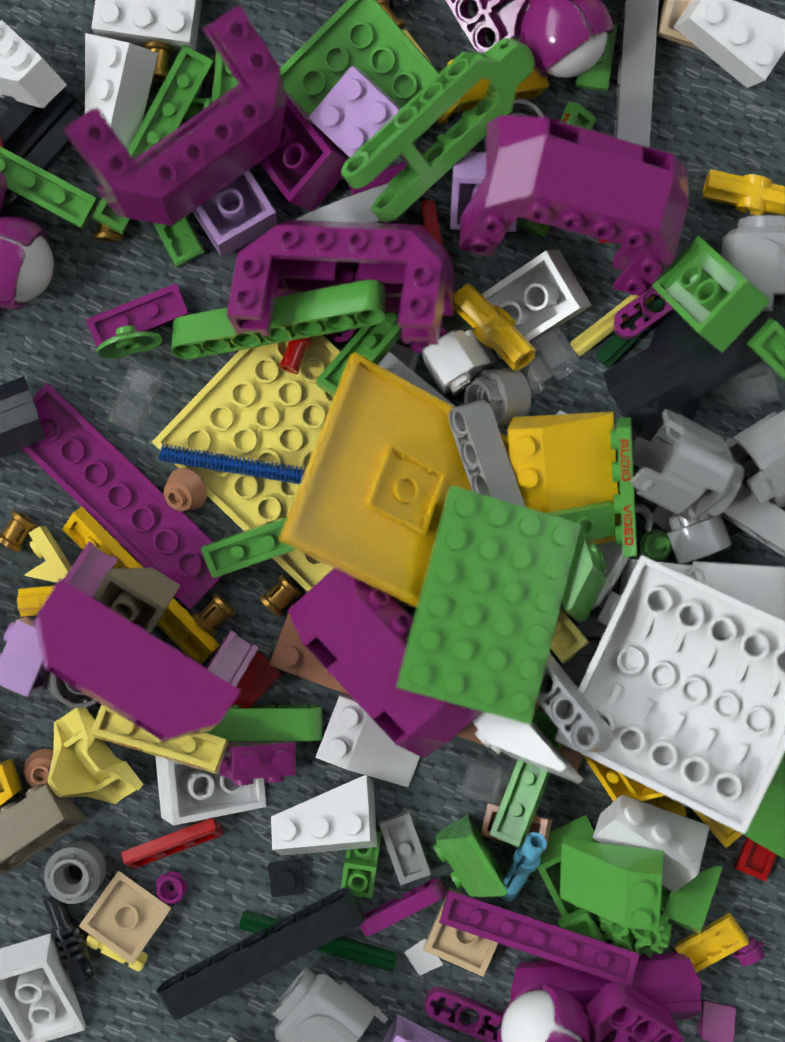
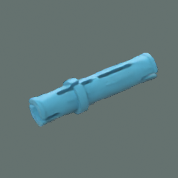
M532 832L529 834L530 836L527 835L523 846L515 851L513 864L504 878L508 893L501 896L503 900L508 902L514 901L530 873L539 866L540 856L547 846L545 837L540 833Z

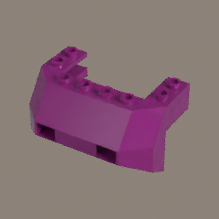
M241 6L230 9L203 29L238 84L135 159L132 158L98 108L89 110L82 117L63 129L101 182L95 189L117 216L173 226L279 148L287 101L281 70Z
M498 116L487 123L486 175L461 216L459 249L491 257L516 217H522L568 231L622 244L613 256V268L623 271L613 283V289L640 296L651 288L675 258L689 204L687 169L674 154L546 117Z
M289 220L275 225L237 254L226 315L236 334L243 335V331L261 332L262 336H269L275 299L277 297L363 280H377L382 282L386 288V313H399L398 325L403 327V342L411 343V340L430 341L431 345H438L442 315L453 316L455 274L449 253L422 225Z
M89 541L63 580L59 579L34 621L45 670L163 742L211 731L221 722L241 690L236 688L259 647L236 636L237 633L231 630L226 638L222 639L220 646L204 668L93 599L105 574L109 569H113L118 559L114 556H108L94 547L95 544Z
M333 568L288 610L303 645L397 746L422 758H426L448 743L482 712L395 688L413 619L390 594L339 569Z

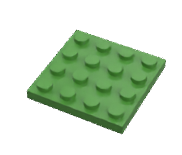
M348 0L280 68L285 91L310 115L351 66L361 69L401 108L439 74L376 0Z

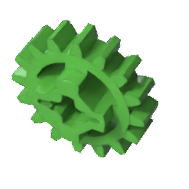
M660 915L659 932L625 928L600 917L599 930L604 931L603 937L605 939L613 940L611 945L621 946L623 949L638 954L645 953L650 958L653 956L654 951L662 954L664 947H668L672 924L667 923L668 915Z

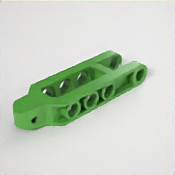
M504 38L484 53L462 52L344 163L341 174L351 187L355 189L369 184L398 156L407 165L387 183L389 187L375 199L370 207L381 222H391L399 217L487 135V123L498 116H507L512 112L516 87L529 76L534 68L535 62L530 48L516 39ZM480 79H489V89L486 91L488 94L469 112L467 110L461 114L463 117L444 135L441 133L437 137L438 141L421 156L412 143Z

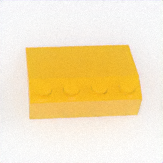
M613 412L512 417L508 427L510 461L526 508L547 514L548 512L610 501L614 504V494H619L618 482H613L612 462H617L616 449L611 450L610 429H614ZM615 514V526L621 525L620 514ZM616 531L615 536L590 540V543L595 542L598 545L616 541Z

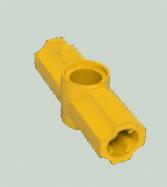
M713 169L708 171L702 199L736 206V210L744 213L746 210H749L752 215H764L766 213L785 216V186L773 184L771 179L760 175L747 174L739 176Z

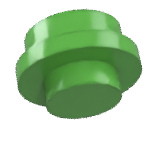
M652 529L649 532H645L639 541V550L642 556L655 562L666 559L672 550L667 533L662 530Z

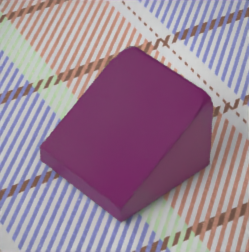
M703 1000L697 1028L700 1038L711 1042H734L736 1007Z

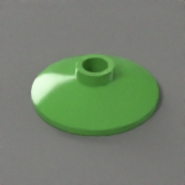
M133 325L123 326L116 329L117 335L104 341L97 347L96 351L97 355L102 358H123L136 352L150 351L158 347L162 343V337L154 332L136 331Z

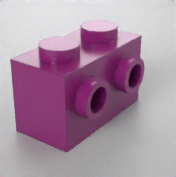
M228 741L220 765V775L233 780L235 785L253 784V779L265 778V782H283L284 776L296 775V742Z

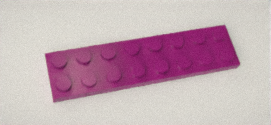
M46 383L32 397L46 440L23 450L145 568H153L180 584L181 586L175 596L189 610L193 609L224 576L212 579L201 551L203 545L214 541L183 511H177L170 507L165 500L164 493L50 383Z

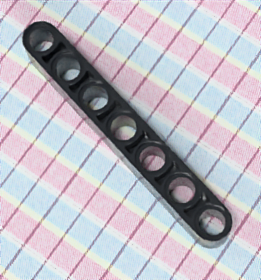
M349 887L342 888L170 977L157 988L156 992L174 1020L180 1019L354 930L366 920L367 916Z

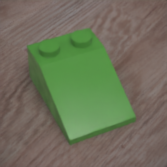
M699 236L689 244L652 285L702 337L721 352L737 338L771 301Z
M469 814L435 834L437 844L433 845L434 850L442 863L448 860L454 871L450 875L459 891L465 888L469 897H501L508 893L502 869Z
M587 815L550 831L546 852L541 854L540 864L537 867L562 918L581 908L560 898L562 839L600 843L592 838L594 830ZM591 912L595 921L598 922L600 920V916Z
M562 839L560 898L622 927L659 932L665 851Z

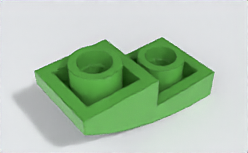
M376 827L377 847L346 850L341 889L349 887L355 896L372 898L382 833L380 827Z

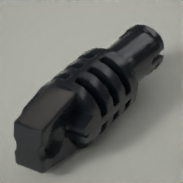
M50 896L43 902L52 921L51 935L55 939L54 943L58 947L57 951L61 956L62 964L66 970H69L75 985L85 983L93 977L94 972L90 963L92 961L91 952L86 945V939L83 938L79 921L72 919L66 903Z

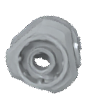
M760 215L740 219L738 228L729 231L722 239V257L771 300L762 311H772L774 295L778 297L782 305H785V216Z
M665 409L662 413L664 424L654 435L651 442L635 437L632 443L633 465L638 470L631 479L630 484L634 486L635 492L638 495L688 521L698 519L705 512L712 516L721 514L733 501L740 488L744 473L743 466L733 461L727 442L719 435L680 414Z
M785 410L779 414L772 412L732 439L729 437L726 440L735 461L743 466V474L748 480L747 483L749 485L747 488L751 489L757 502L761 504L768 500L779 508L785 506Z
M307 967L290 984L271 1012L279 1020L274 1028L275 1038L279 1042H358L372 1018L381 1024H385L388 1020L381 1013L378 1006L372 1005L345 981L338 980L336 982L327 974H315Z

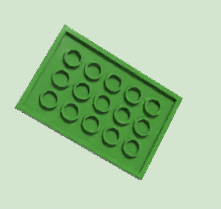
M450 486L395 688L531 725L581 524L459 487Z

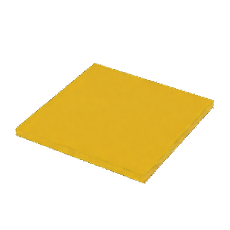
M357 353L351 354L279 541L417 608L448 489L450 486H455L472 491L449 424V412L455 407ZM500 433L510 461L508 436Z

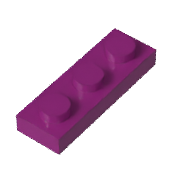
M175 283L88 318L86 322L96 347H98L107 339L117 335L116 329L133 325L136 331H152L172 323L178 317L190 315L179 285Z

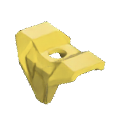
M75 708L54 722V751L47 780L49 787L60 798L90 797L117 804L127 795L136 790L138 791L144 784L126 761L118 759L104 740L95 738L90 734L95 719L87 708Z

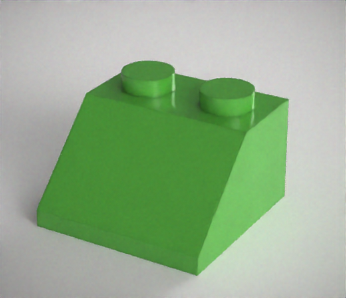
M584 535L578 536L562 598L564 610L579 623L586 622L607 581L604 570L609 568L603 551L598 549L595 542L590 543Z

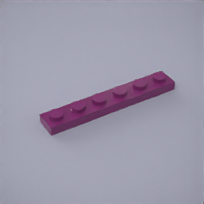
M450 890L448 891L439 923L613 982H621L629 987L631 986L640 955Z

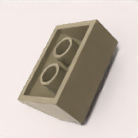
M153 568L109 569L93 599L152 635L181 585Z
M44 784L36 785L25 793L27 797L19 803L12 802L1 808L0 874H8L87 821L84 814L68 797H58L49 785Z

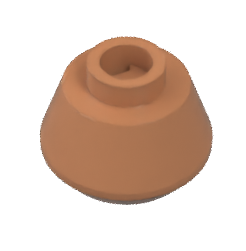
M179 468L169 475L164 488V497L168 505L177 511L195 510L205 503L207 489L205 482L199 474L187 468Z
M40 749L33 752L27 758L23 773L27 784L31 788L39 784L49 785L47 780L54 750Z

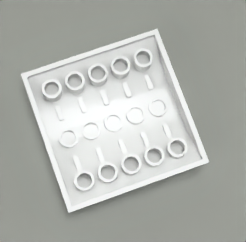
M641 555L579 687L580 692L610 728L613 737L612 744L603 753L582 752L572 746L561 730H559L555 741L745 834L785 752V621ZM571 704L567 712L569 718H571L574 712L573 704ZM593 729L589 731L587 736L590 745L595 739Z

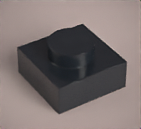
M301 859L269 862L271 897L304 894Z

